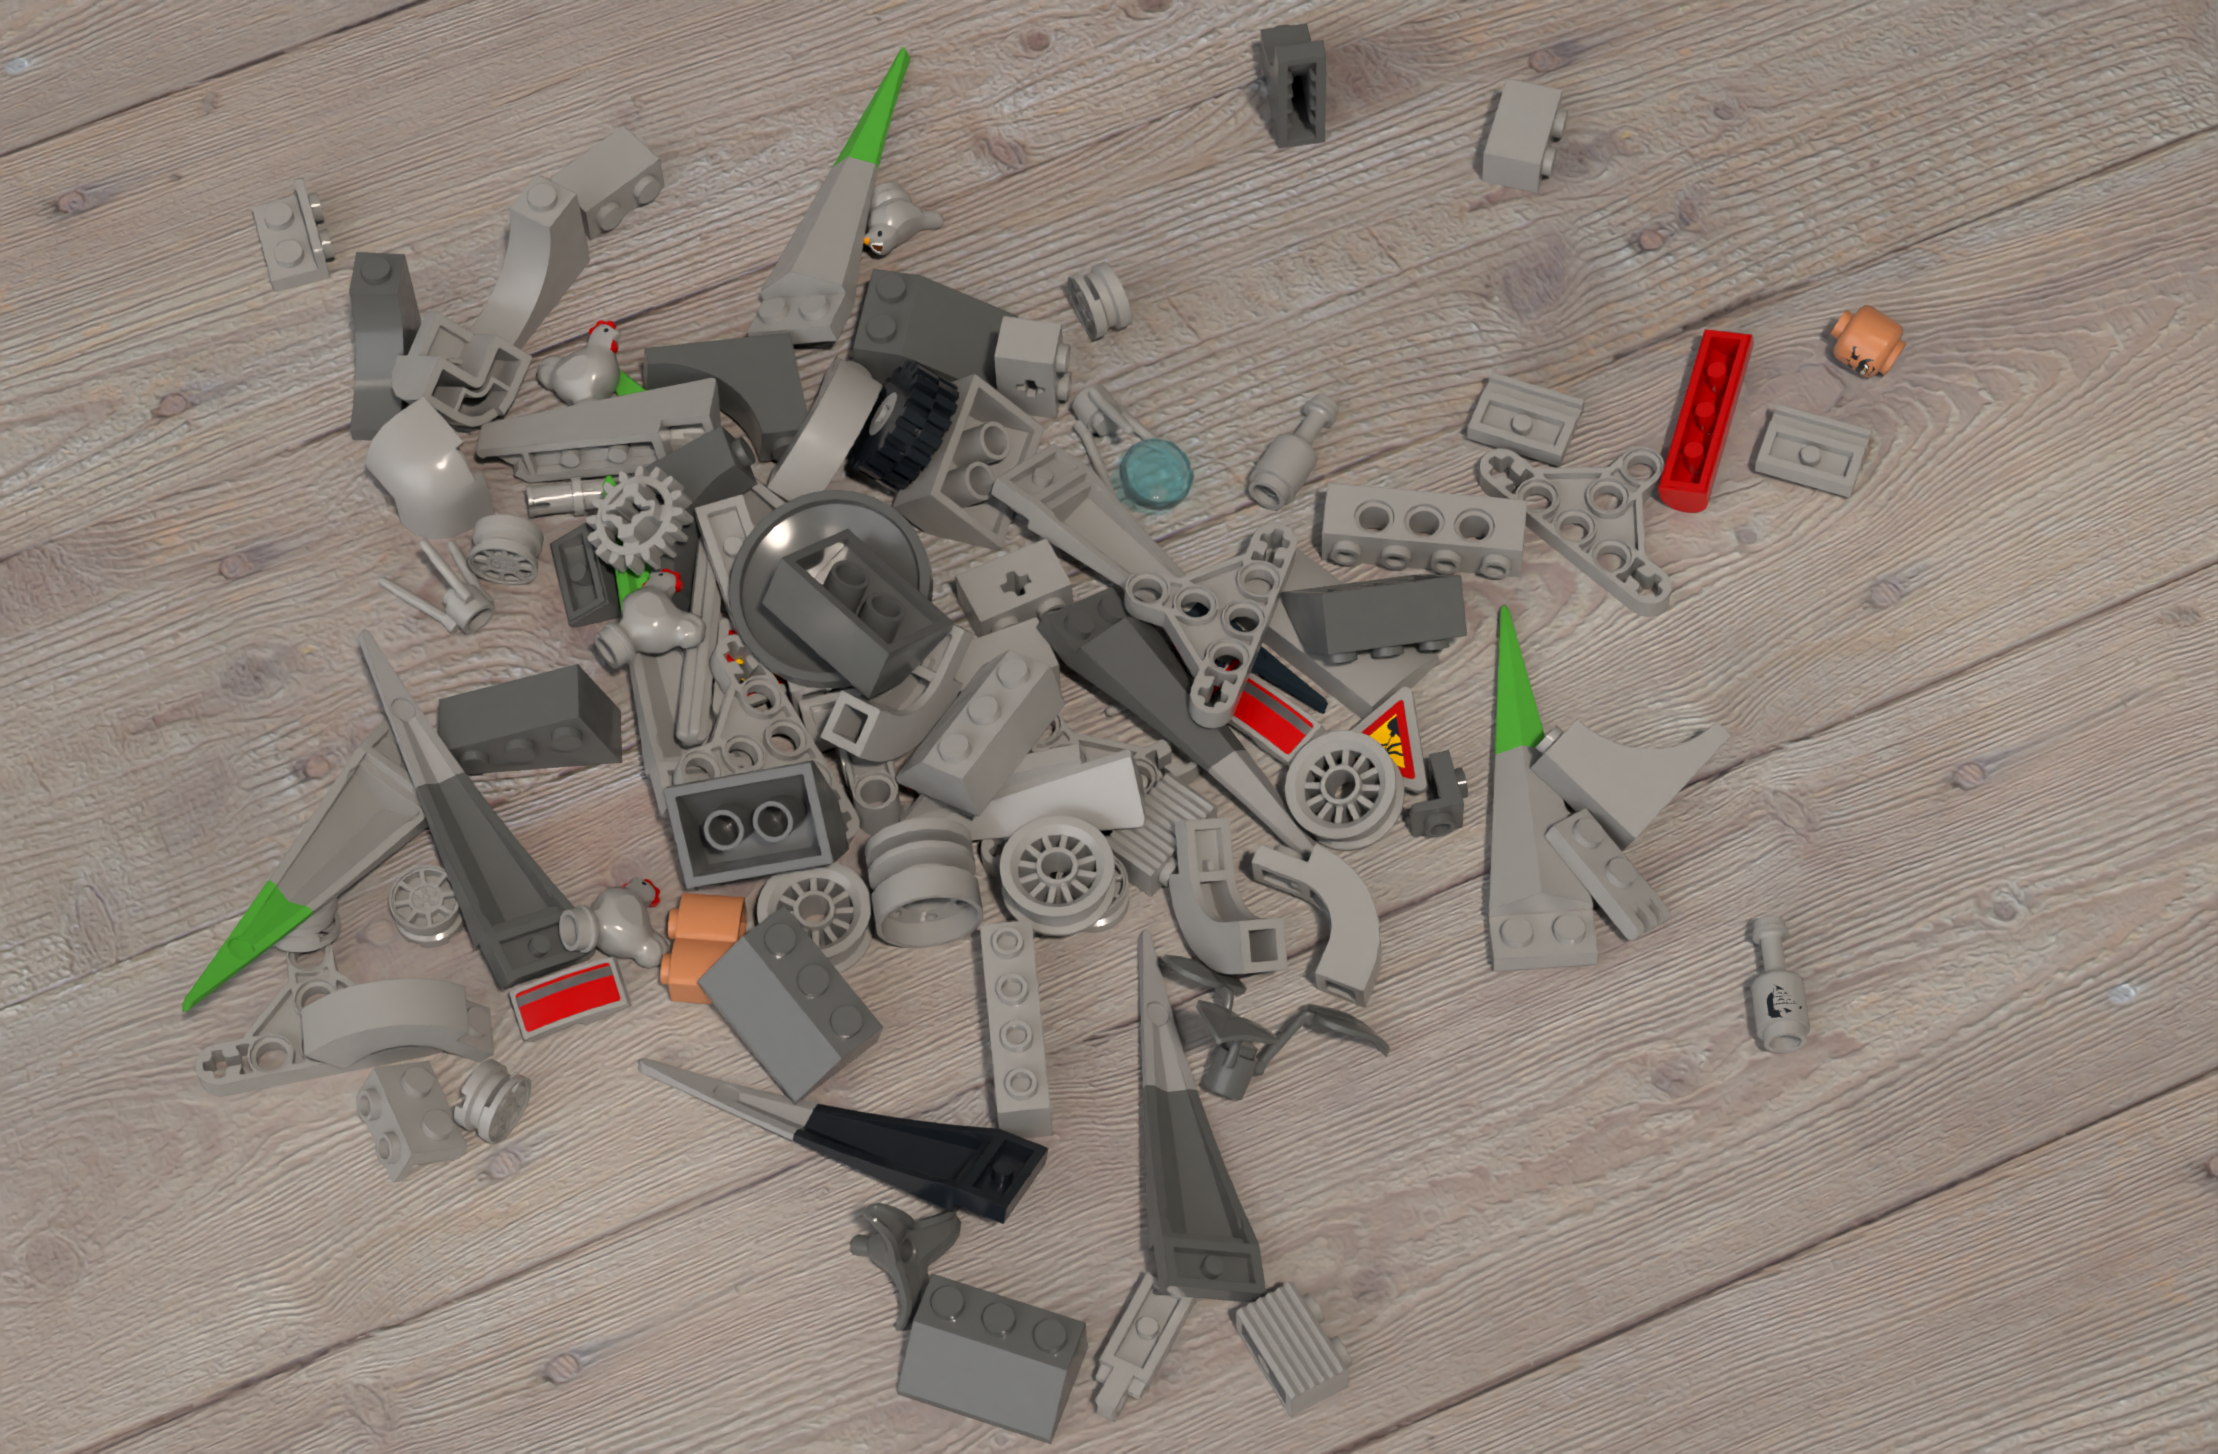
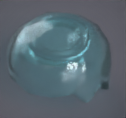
M1151 438L1136 443L1129 448L1121 461L1118 479L1123 495L1137 509L1155 514L1168 512L1183 502L1193 484L1194 472L1187 455L1171 441Z

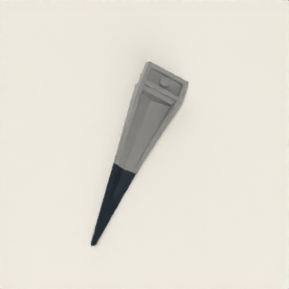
M1056 444L1050 445L995 479L991 494L1007 504L1014 512L1029 519L1028 529L1044 539L1047 538L1050 543L1125 589L1126 581L1130 575L1139 570H1156L1179 578L1186 575L1124 508L1095 471ZM1148 587L1140 588L1134 592V596L1146 603L1155 602L1161 597L1157 590ZM1190 602L1182 607L1183 612L1191 617H1202L1209 612V609L1199 602ZM1230 621V625L1234 629L1245 632L1236 622ZM1261 646L1252 670L1324 714L1328 705L1327 700Z

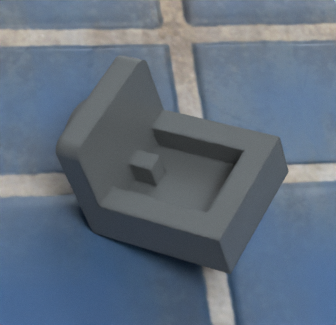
M1449 750L1429 754L1428 782L1433 800L1415 803L1411 806L1410 828L1413 837L1424 835L1441 837L1451 833L1454 829L1463 827V798H1468V787L1463 768L1454 769Z

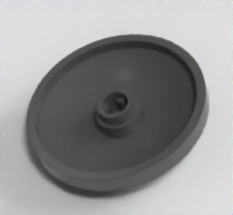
M825 490L802 495L777 507L763 518L751 531L740 548L730 580V605L734 622L742 639L753 655L766 668L785 680L814 688H840L852 685L762 604L782 557L849 529L932 603V569L920 538L910 523L897 510L875 497L846 490Z

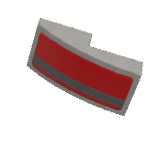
M1251 673L1234 716L1229 722L1230 725L1252 737L1260 749L1288 766L1291 765L1295 756L1307 743L1321 736L1326 731L1319 722ZM1220 697L1213 703V706L1216 702H1220Z
M613 956L552 974L509 992L523 1038L529 1042L538 1041L576 1023L589 1025L632 1006L618 960Z

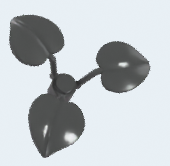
M1164 955L1159 963V967L1170 966L1189 979L1214 987L1222 996L1223 1007L1198 1000L1196 1008L1217 1043L1213 1051L1215 1057L1203 1084L1226 1097L1242 1100L1253 1074L1262 1076L1267 1064L1292 1036L1307 1023L1321 1024L1342 1033L1370 1040L1380 1049L1385 1057L1389 1053L1390 1047L1385 1040L1360 1019L1337 1009L1308 1003L1305 1010L1277 1037L1266 1027L1247 1018L1240 1017L1232 1011L1234 992L1245 994L1247 990L1245 984L1234 975L1216 972L1202 961L1176 955ZM1246 1041L1271 1044V1046L1257 1059L1255 1056L1258 1048Z

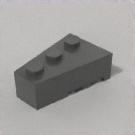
M578 664L439 699V737L466 774L622 763L621 710Z

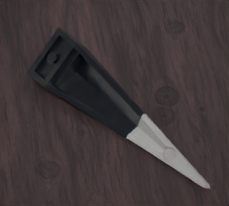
M647 1058L639 1059L638 1070L641 1073L950 1212L964 1208L982 1217L1004 1224L1046 1164L1049 1148L1002 1129L898 1118L804 1100L794 1105L790 1098L729 1083Z

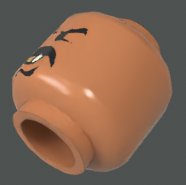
M1870 305L1860 307L1855 315L1846 310L1830 333V335L1838 339L1833 348L1834 356L1867 378L1875 376L1878 372L1886 375L1907 344L1901 340L1903 335L1901 325Z

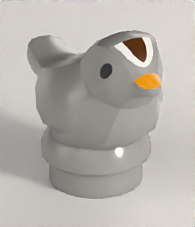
M895 182L880 184L873 190L867 221V234L864 236L863 244L868 245L876 254L886 255L896 245L905 242L920 230L942 227L943 217L941 213L922 210L912 204L909 194L903 190L900 184Z

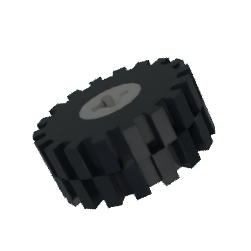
M915 360L904 362L903 367L899 366L895 369L892 378H887L882 384V390L872 411L849 451L851 456L848 461L851 467L893 492H899V489L904 490L907 488L910 480L915 481L918 478L920 469L923 466L927 467L930 463L932 453L935 449L938 450L943 442L941 438L944 432L949 431L952 424L950 417L956 413L958 407L955 404L959 399L957 385Z

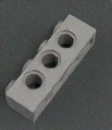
M1328 483L1322 528V560H1331L1342 565H1354L1356 563L1384 565L1395 570L1407 567L1432 569L1442 574H1453L1456 572L1476 573L1496 579L1507 576L1521 577L1528 500ZM1379 528L1381 531L1371 532L1366 529ZM1427 532V533H1430V534H1432V535H1430V536H1419V535H1417L1416 533ZM1467 537H1478V538H1481V540L1472 541V540H1468V539H1466V538H1467Z
M1032 920L981 924L980 935L999 1129L1022 1138L1053 1136Z

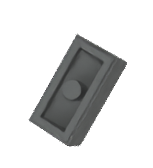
M587 523L550 543L569 626L573 628L622 617L615 568L596 555L595 551L597 548L587 539V536L595 530Z

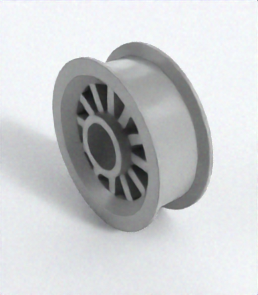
M1339 730L1316 737L1298 752L1286 776L1285 795L1292 815L1305 828L1312 839L1331 849L1350 851L1374 844L1393 828L1403 809L1405 786L1398 766L1379 742L1360 732ZM1342 759V764L1338 765L1336 760ZM1329 765L1330 769H1328L1326 772L1322 770L1324 767ZM1315 778H1318L1321 782H1314ZM1355 782L1354 791L1348 797L1335 799V793L1342 784ZM1373 798L1376 799L1375 803L1369 801V799ZM1364 809L1368 811L1365 815L1361 816L1360 812ZM1349 816H1352L1354 821L1348 823Z
M1067 815L1044 816L1021 826L1008 839L1000 857L1002 896L1011 915L1017 921L1032 920L1034 932L1052 936L1078 933L1097 923L1109 909L1116 888L1115 861L1108 840L1092 824ZM1057 871L1069 874L1062 879L1048 877L1050 873Z
M834 862L832 864L775 873L767 881L758 899L757 917L759 923L785 905L839 973L854 966L865 955L873 938L874 919L869 891L856 872L842 863ZM815 914L826 916L825 919L819 922L806 921L808 917Z

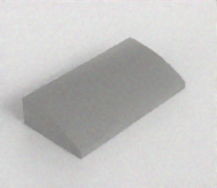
M1278 548L1266 554L1267 562L1273 564V558ZM1296 548L1295 562L1283 592L1343 583ZM1260 578L1251 579L1245 584L1250 591L1260 594L1267 593L1273 588L1268 581ZM1282 595L1263 640L1264 644L1362 720L1402 687L1412 689L1439 663V656L1431 650H1419V643L1403 645L1404 654L1374 657L1373 649L1357 651L1358 660L1327 663V655L1307 653L1283 604ZM1241 616L1233 619L1248 631H1252L1257 627L1255 621L1248 617Z

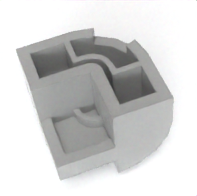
M426 312L408 355H397L392 370L391 386L395 395L410 405L424 396L450 425L457 427L480 426L488 423L498 415H505L516 397L532 356L496 334H473L438 312Z
M424 396L400 411L383 425L372 439L366 453V467L394 497L401 524L415 535L430 539L453 538L474 528L478 520L493 515L494 510L484 475L480 471L475 473L471 471L469 462L459 448L464 442Z

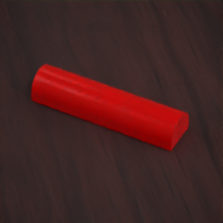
M1704 329L1658 487L1661 500L1675 510L1697 513L1705 510L1708 506L1754 346L1752 334Z

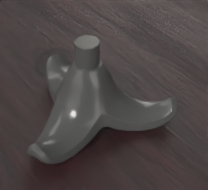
M883 1203L871 1204L865 1209V1218L878 1232L873 1236L856 1235L852 1240V1252L856 1256L870 1257L873 1262L893 1277L901 1297V1314L898 1322L895 1324L897 1331L911 1330L914 1317L929 1283L928 1266L944 1255L957 1241L961 1229V1221L957 1217V1211L950 1212L946 1210L940 1214L914 1221L906 1212Z

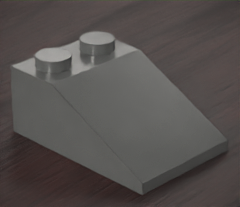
M873 269L853 346L854 362L864 366L871 373L872 378L880 384H883L887 378L891 379L894 370L899 366L903 367L904 362L915 360L950 382L976 374L997 390L994 355L1003 316L1018 318V316L921 275Z

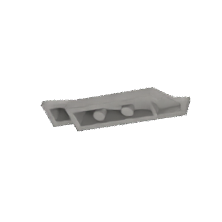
M707 378L488 422L481 427L476 452L483 459L485 457L497 456L514 465V475L529 483L571 479L570 477L573 476L586 478L607 476L608 474L618 475L623 470L627 474L635 473L637 466L642 465L646 467L721 425L718 385L715 378Z
M1077 743L1027 754L979 817L920 793V796L912 805L901 806L900 822L925 817L946 818L961 823L971 833L972 840L1010 838L1024 824L1050 815L1076 817L1092 824L1099 831L1141 828L1146 824L1143 779L1131 749L1122 750L1087 762L1080 744Z

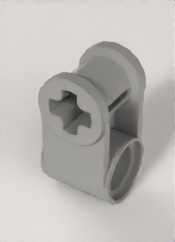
M837 746L847 789L849 788L853 807L858 814L860 829L867 834L875 835L883 828L899 823L901 803L898 784L895 778L897 774L894 759L885 762L870 761ZM875 801L885 802L880 805H870V803Z

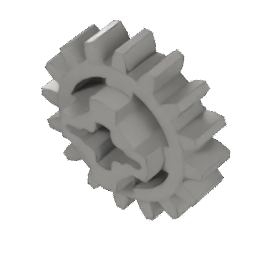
M641 465L637 466L634 477L629 476L624 470L619 472L620 483L615 487L605 482L603 488L607 493L604 499L595 498L591 502L598 509L597 515L586 518V523L595 530L587 536V539L597 548L595 551L596 555L621 573L630 568L637 575L643 573L645 563L651 565L655 570L660 569V557L664 554L675 558L677 553L673 548L676 541L687 542L689 538L681 531L682 526L693 523L694 517L685 510L692 504L691 498L683 492L685 487L673 476H668L662 469L655 467L650 473ZM656 494L662 495L664 500L663 505L656 498ZM616 535L623 542V547L618 545L615 538Z

